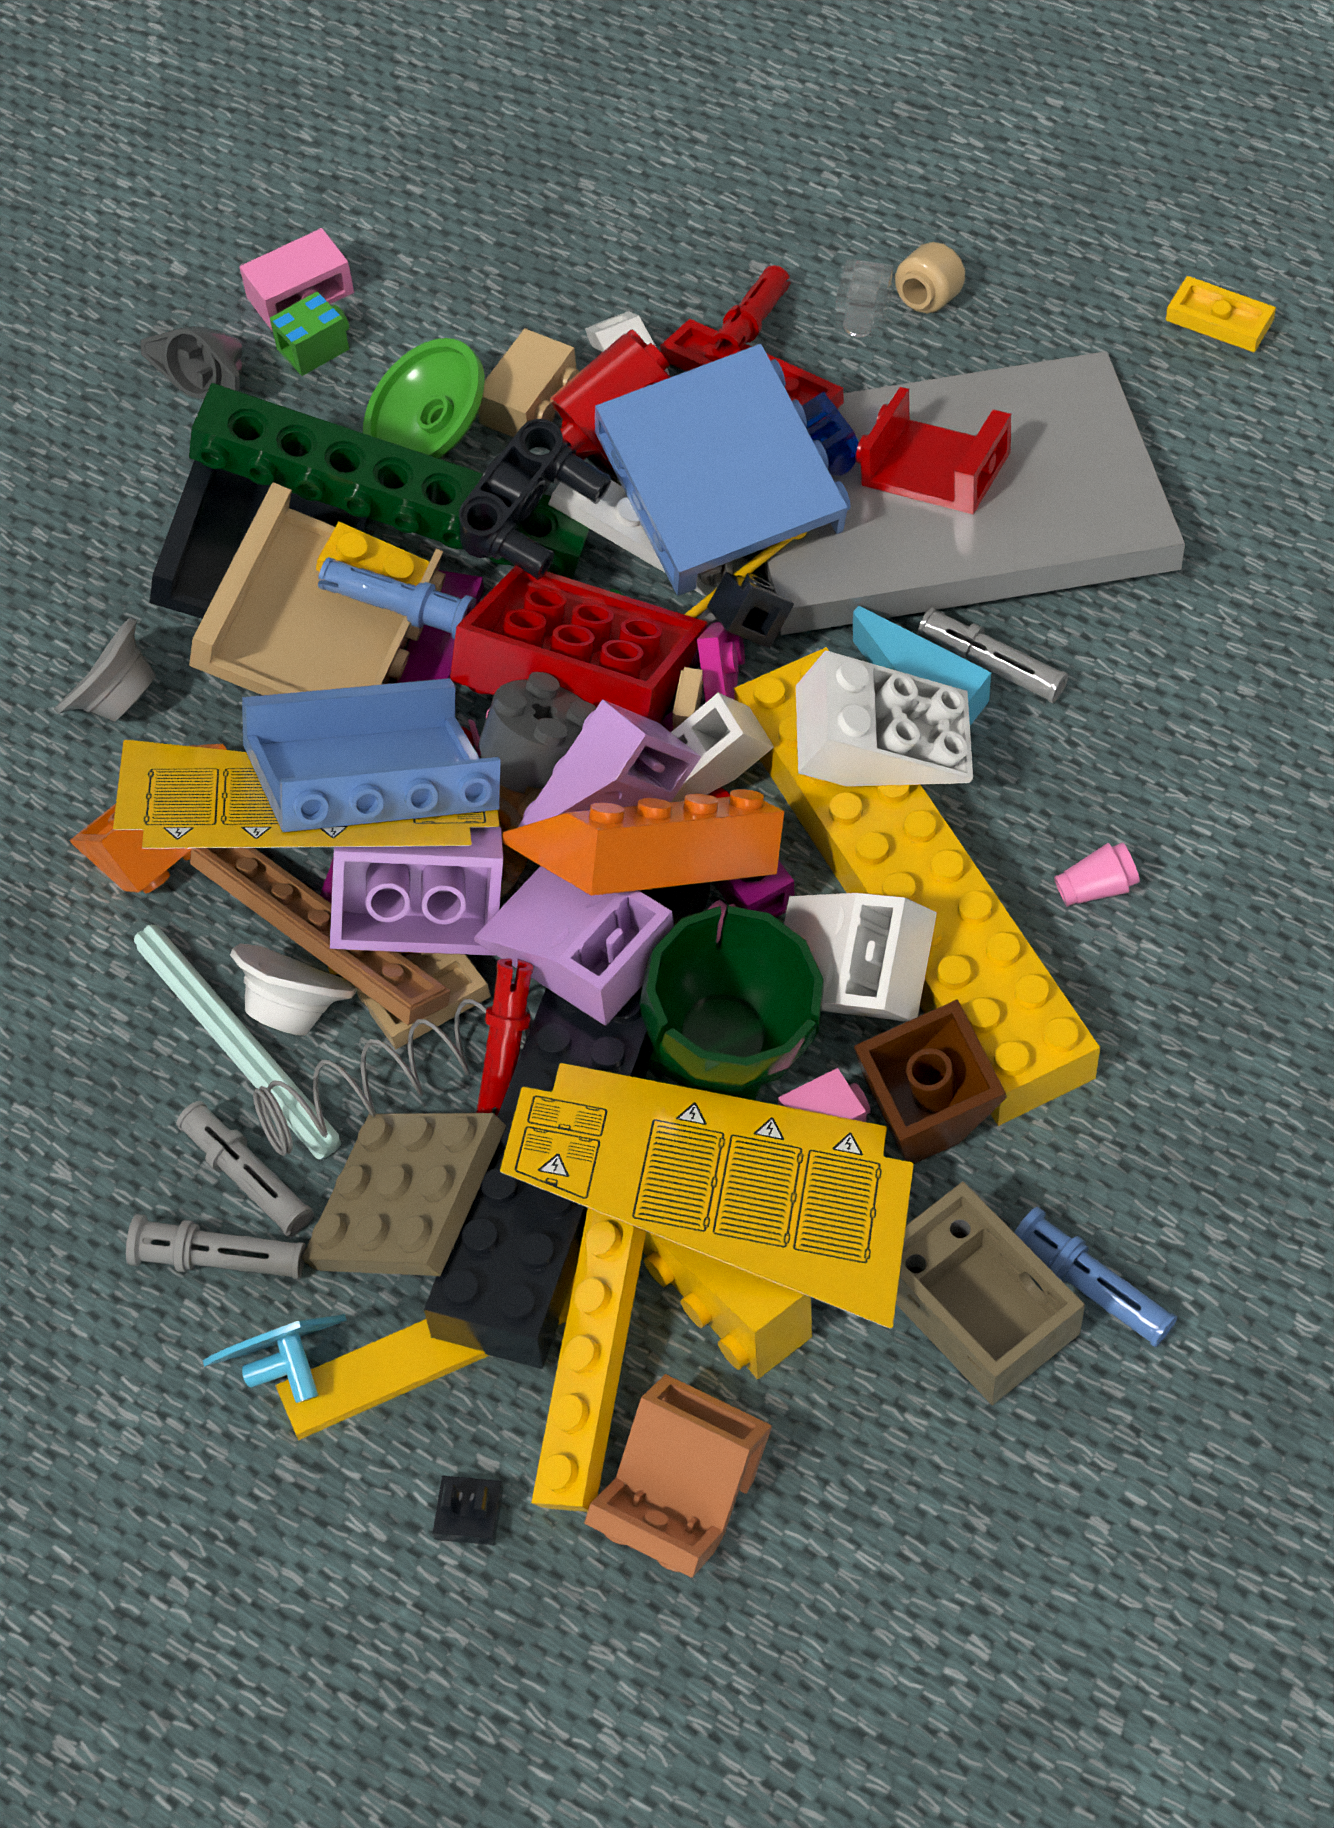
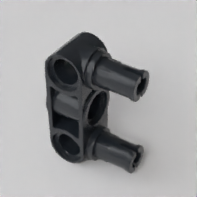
M546 419L528 421L519 429L502 453L493 459L484 471L478 484L462 503L459 510V533L462 548L469 555L476 558L493 557L498 560L503 557L537 580H540L550 568L554 559V552L519 531L520 524L532 514L543 494L552 483L557 484L561 482L594 504H597L606 494L611 484V476L576 456V449L571 447L570 442L563 439L560 428L554 422ZM536 447H543L550 452L544 455H536L531 453L530 450ZM477 522H487L493 527L486 531H479L471 526Z

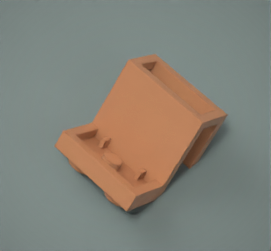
M665 1374L641 1397L617 1476L590 1503L584 1524L604 1533L612 1542L628 1545L656 1559L661 1566L668 1570L681 1572L693 1578L715 1553L720 1544L738 1492L741 1491L747 1494L750 1489L772 1425Z

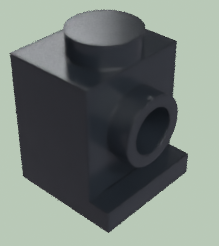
M726 571L707 608L728 632L770 649L794 603L790 599L774 593V587L769 582L754 574L747 573L746 577Z

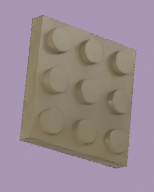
M494 1113L375 1114V1117L369 1114L358 1133L356 1143L336 1180L334 1190L320 1220L313 1229L312 1237L301 1259L311 1268L319 1271L441 1276L506 1125Z

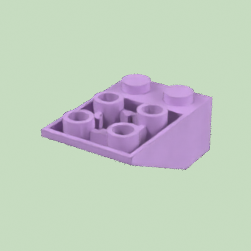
M602 699L596 710L591 712L585 719L582 731L566 755L556 763L551 778L537 799L526 808L523 820L518 827L567 812L590 810V805L594 803H613L622 807L638 806V800L643 798H657L671 802L701 756L658 722Z
M540 866L474 936L475 942L498 957L512 959V966L517 968L518 959L531 963L534 966L533 973L531 974L532 979L606 1026L643 985L647 960L652 950L673 928V916L671 910L639 890L591 896Z

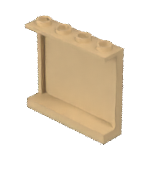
M272 482L192 639L189 666L260 695L388 684L390 678L399 681L410 655V652L404 650V647L409 638L415 641L419 639L424 626L422 628L412 626L411 622H408L407 616L397 612L382 609L339 593L319 589L318 582L321 579H318L320 572L316 570L317 559L335 527L290 509L289 503L292 490ZM436 549L420 583L428 582L434 584L436 591L440 592L446 574L438 571L443 551Z

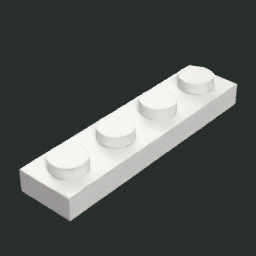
M611 480V484L600 502L594 504L565 484L559 483L551 496L550 506L665 573L622 486ZM743 557L733 560V574L749 561ZM701 573L697 574L695 591L706 597L717 587L713 586V574L711 575V583L705 585L701 582Z

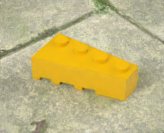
M646 1231L643 1252L647 1256L644 1258V1263L648 1271L661 1286L666 1287L671 1283L684 1297L680 1300L684 1311L698 1327L703 1328L708 1324L721 1338L718 1341L721 1352L736 1369L740 1370L746 1366L759 1379L812 1338L810 1296Z

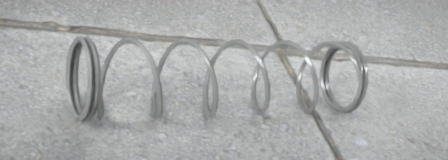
M464 999L459 1003L454 1025L457 1048L437 1025L425 1019H417L412 1024L408 1035V1054L411 1071L390 1046L382 1041L370 1039L365 1043L361 1054V1076L364 1093L341 1066L330 1060H321L317 1064L313 1075V1093L317 1117L304 1099L292 1087L282 1081L273 1080L268 1085V1088L261 1086L260 1089L256 1088L253 1093L254 1105L260 1123L271 1145L282 1156H285L286 1153L290 1154L293 1149V1141L287 1121L277 1100L271 1093L273 1087L282 1086L288 1090L305 1109L321 1136L326 1138L328 1134L321 1110L318 1090V1074L322 1066L330 1065L340 1072L354 1088L369 1114L375 1117L376 1112L372 1103L366 1073V1052L372 1044L383 1047L394 1057L412 1082L418 1095L422 1096L423 1091L419 1082L413 1052V1033L415 1028L419 1024H426L433 1028L451 1048L461 1064L465 1075L469 1076L470 1070L466 1063L460 1037V1012L466 1004H473L479 1007L485 1014L487 1008L473 999ZM531 1014L529 1028L525 1030L526 1039L533 1023ZM521 1037V1049H523L526 1042L523 1037ZM271 1116H272V1118H273V1120H274V1122H275V1125H276V1127H277L278 1133H277V1131H276V1129H275V1127H274V1124H273V1122H272V1120H271Z

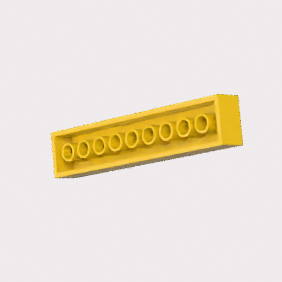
M825 647L735 687L734 700L750 707L774 748L760 758V761L846 893L904 897L937 912L920 1007L924 1013H928L958 999L1006 1092L1007 1098L991 1113L996 1124L1000 1126L1096 1079L1100 1046L921 784L843 786L798 774L796 685L825 650L829 651L828 648Z

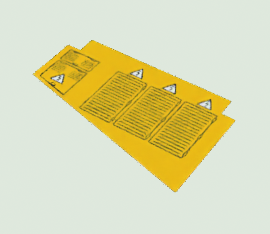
M123 740L113 825L114 830H143L142 848L471 846L470 828L499 827L498 810L282 832L246 752L134 740Z
M564 1063L559 1064L552 1092L527 1087L521 1088L500 1168L501 1173L884 1327L893 1328L913 1163L883 1156L886 1126Z

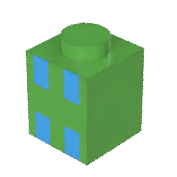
M318 291L270 317L277 350L301 376L349 350L346 331L349 330V323L345 314L338 305L331 306Z

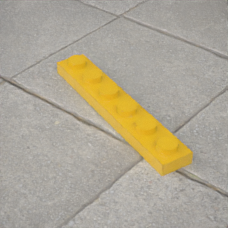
M591 1208L587 1210L531 1503L542 1508L588 1512L590 1503L598 1496L646 1236L645 1230Z

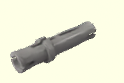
M933 607L925 613L920 622L917 632L918 636L1048 699L1053 704L1066 687L1069 677L1068 673L1061 672L1028 656L1022 651L1016 650L986 635L985 629L973 623L967 626L938 612Z
M196 1101L181 1112L176 1125L206 1153V1162L215 1171L223 1170L282 1229L287 1237H293L311 1222L314 1216L312 1209L305 1205L247 1147V1138L237 1129L229 1130L208 1109L203 1101ZM253 1177H255L275 1198H273Z

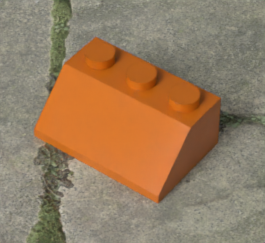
M223 744L188 745L227 750ZM116 804L69 840L123 891L140 892L142 890L146 894L155 890L170 877L168 868L182 857L185 861L191 859L192 848L144 849L142 848L143 830H114Z

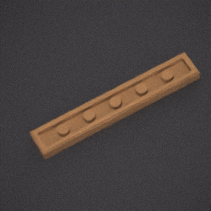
M255 848L191 849L190 864L408 1026L417 1019H423L449 1005L451 990L398 952L330 949L331 903Z

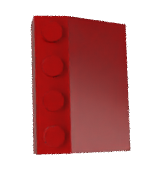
M515 566L456 626L450 679L452 682L468 686L473 692L494 695L498 688L508 682L528 679L529 675L533 672H544L554 676L559 681L560 687L574 693L583 701L593 704L596 708L603 699L660 724L678 689L681 670L684 671V667H689L698 648L697 639L706 630L708 622L551 572H546L540 580H537L532 575Z

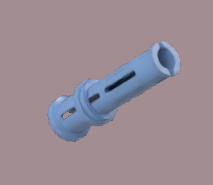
M331 557L326 558L318 579H321L318 582L319 589L339 593L382 609L397 612L407 616L408 622H411L412 626L418 628L428 625L450 632L454 640L456 626L476 606V598L466 595L461 599L436 591L435 585L428 582L419 583L417 586L403 583L363 568L348 565Z
M1039 1207L1032 1209L1021 1221L1014 1233L1063 1283L1069 1282L1107 1312L1147 1339L1156 1348L1174 1326L1177 1316L1173 1313L1170 1314L1134 1288L1129 1282L1087 1254L1089 1247L1085 1245L1086 1241L1079 1236L1070 1238L1045 1220L1046 1213Z

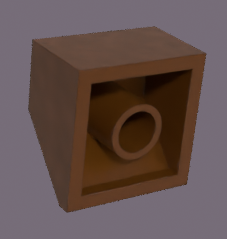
M958 999L854 1045L861 1072L904 1160L913 1164L959 1144L1007 1098L1006 1092Z

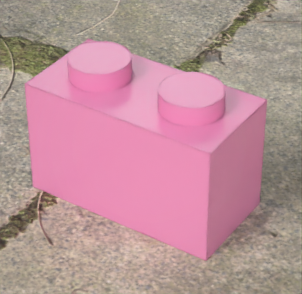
M323 228L239 266L246 296L271 331L270 317L316 291L329 304L354 293L349 263Z

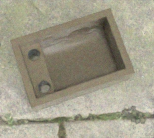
M963 1181L905 1227L896 1305L992 1406L1080 1335L1085 1304ZM1031 1277H1033L1034 1280L1040 1285L1042 1290L1035 1284Z

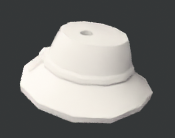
M240 943L230 953V956L245 974V1012L260 1023L282 1032L305 1036L318 1021L322 1013L328 1009L330 1004L335 1001L350 999L357 991V987L344 978L318 970L262 946Z

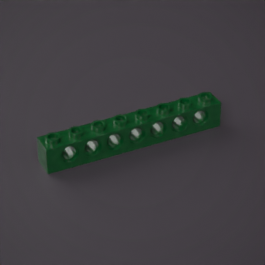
M212 382L191 428L189 458L199 461L207 467L223 469L247 477L261 485H271L273 482L291 489L292 493L305 500L319 501L343 509L353 516L367 517L391 525L401 532L415 533L439 541L449 548L463 549L460 543L459 510L462 503L480 481L483 473ZM543 494L532 514L520 524L519 531L554 552L553 562L547 572L573 579L590 528L550 506L551 496ZM477 522L471 527L479 531H486L493 526L487 522ZM493 557L489 558L497 564L516 566L503 557L498 560Z

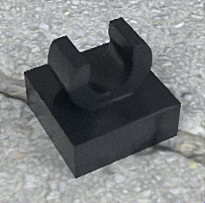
M442 1475L433 1527L434 1539L495 1546L503 1494L502 1481Z

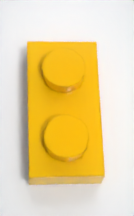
M1186 276L1167 307L1166 321L1255 353L1274 321L1276 307Z
M338 521L317 559L316 570L320 572L326 558L331 557L348 565L417 586L421 582L430 562Z

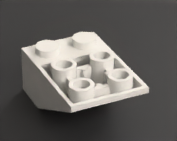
M826 650L797 683L798 774L843 786L970 783L973 780L968 691Z
M863 893L789 896L784 925L806 940L822 974L824 992L821 1011L906 1022L918 1017L937 912L904 897Z

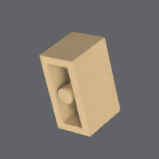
M524 328L485 380L482 403L478 412L480 424L514 437L519 429L528 421L546 419L552 422L556 410L550 402V398L579 373V370L576 368L574 347Z

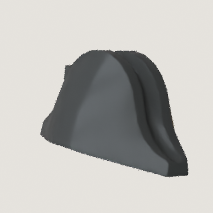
M193 326L178 328L140 340L141 355L185 394L198 399H204L211 382L236 391L240 389L242 362L239 358L242 356V345L238 339L215 329Z

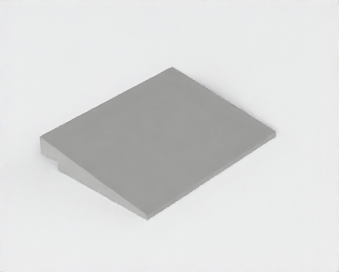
M1107 351L844 393V403L816 430L806 427L813 441L819 440L823 445L829 463L827 469L834 482H842L848 493L850 509L847 510L844 531L836 534L831 523L807 531L805 537L798 540L793 539L762 564L766 581L774 587L773 592L790 599L794 603L792 610L780 629L781 635L853 624V611L858 605L883 618L926 612L931 607L938 610L1181 570L1185 542ZM899 387L909 389L910 420L974 436L978 434L992 409L1011 414V453L974 514L862 486L861 464L856 462V451L859 441L864 434L869 435L876 424L880 408L883 404L890 403Z

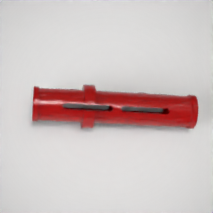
M776 265L765 268L741 303L734 305L728 310L723 318V326L710 341V345H715L711 350L717 358L721 359L740 352L746 343L756 339L762 329V321L768 316L779 298L782 297L790 286V282L786 281L790 277L785 269Z
M507 958L500 959L497 962L498 970L493 1006L487 1007L485 1023L490 1027L476 1113H492V1109L496 1107L495 1115H498L518 1063L522 1031L529 1028L530 1013L526 1011L534 966L523 960L518 959L514 982H511L513 960Z

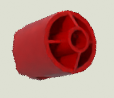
M633 329L620 336L550 398L553 407L563 419L560 428L563 439L570 442L571 447L576 449V456L585 460L590 455H594L613 474L615 471L595 433V406L671 378L665 371L670 364L664 355L652 343L647 345Z

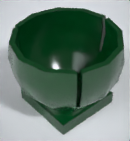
M727 905L723 918L721 937L717 943L718 922L722 914L721 906L682 918L657 944L647 960L640 1008L643 1022L654 1047L648 1068L698 1090L756 1101L762 1085L781 1079L816 1039L820 1027L824 979L806 940L769 913Z

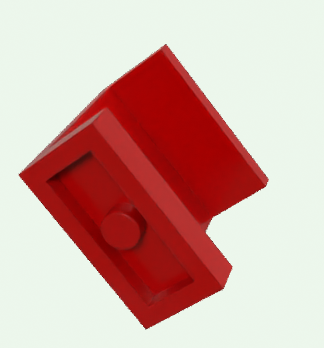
M899 387L890 403L883 404L880 408L876 424L869 435L864 434L859 441L856 451V462L861 464L862 486L974 514L1011 453V414L992 409L978 434L974 436L910 420L909 389Z

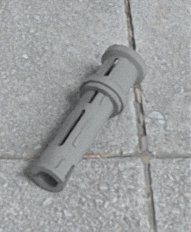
M136 1214L132 1218L128 1230L126 1260L127 1264L131 1266H139L142 1261L174 1265L177 1272H187L188 1270H193L195 1265L301 1279L305 1263L301 1258L305 1252L306 1244L200 1231V1226L190 1220H183L180 1225L148 1221L146 1215ZM152 1241H168L171 1244L170 1246L153 1245ZM207 1246L209 1251H199V1247ZM231 1249L269 1254V1258L261 1259L225 1254V1250Z

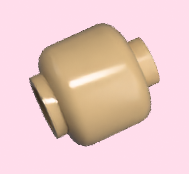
M937 242L922 244L899 264L895 274V286L900 298L913 310L926 314L937 312L961 291L965 282V269L960 257L953 249Z

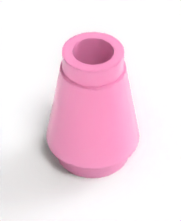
M1123 842L1113 847L1109 843L1105 844L1065 870L1064 873L1054 877L1055 884L1066 907L1075 903L1079 904L1129 893V887L1140 882L1135 863Z

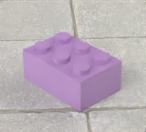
M501 827L470 828L471 846L334 847L330 949L496 956L475 942L474 936L500 908L503 867Z

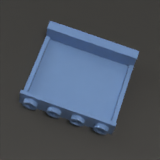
M762 344L595 406V433L677 596L695 590L697 574L828 523H831L836 534L844 531L847 510L850 509L848 493L842 482H834L827 469L829 463L823 445L819 440L813 441L806 429L807 420L800 402L797 399L791 401L785 390L786 382L780 364L776 359L770 361Z
M450 678L242 697L243 746L282 832L499 810L500 759L499 757L479 758L455 718V685Z

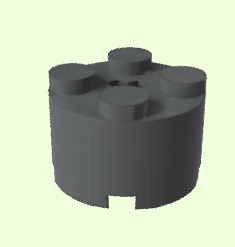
M533 672L529 675L528 679L508 682L498 688L494 694L478 743V749L480 748L481 751L480 759L499 757L500 785L512 791L525 794L527 786L543 789L551 778L556 763L566 755L582 731L585 719L591 712L596 710V707L589 702L583 701L574 693L560 687L559 681L554 676L544 672Z

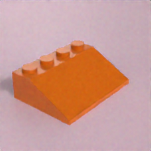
M746 789L733 790L730 792V797L715 798L706 794H688L685 796L684 801L681 802L643 798L638 800V806L622 807L613 803H594L590 805V810L567 812L505 831L502 835V843L593 896L777 874L784 811L764 801L763 794Z

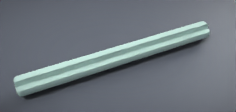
M151 924L143 931L137 932L134 937L137 950L250 1082L258 1089L261 1086L268 1088V1085L273 1080L286 1083L304 1099L317 1117L316 1107L159 926ZM282 1086L272 1088L271 1093L277 1100L288 1126L317 1159L324 1160L340 1148L339 1134L325 1118L324 1122L328 1134L326 1138L321 1136L305 1109L288 1090Z

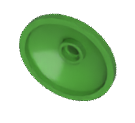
M452 338L434 339L413 348L390 367L376 386L366 408L363 433L439 459L442 458L463 439L479 412L485 384L484 369L480 358L465 343Z

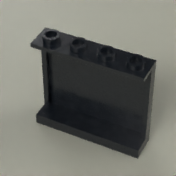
M194 460L152 575L149 603L203 619L271 485H261L247 477L223 469H213ZM291 492L290 509L336 527L339 521L374 536V531L366 529L370 518L353 516L343 509L319 501L305 500Z

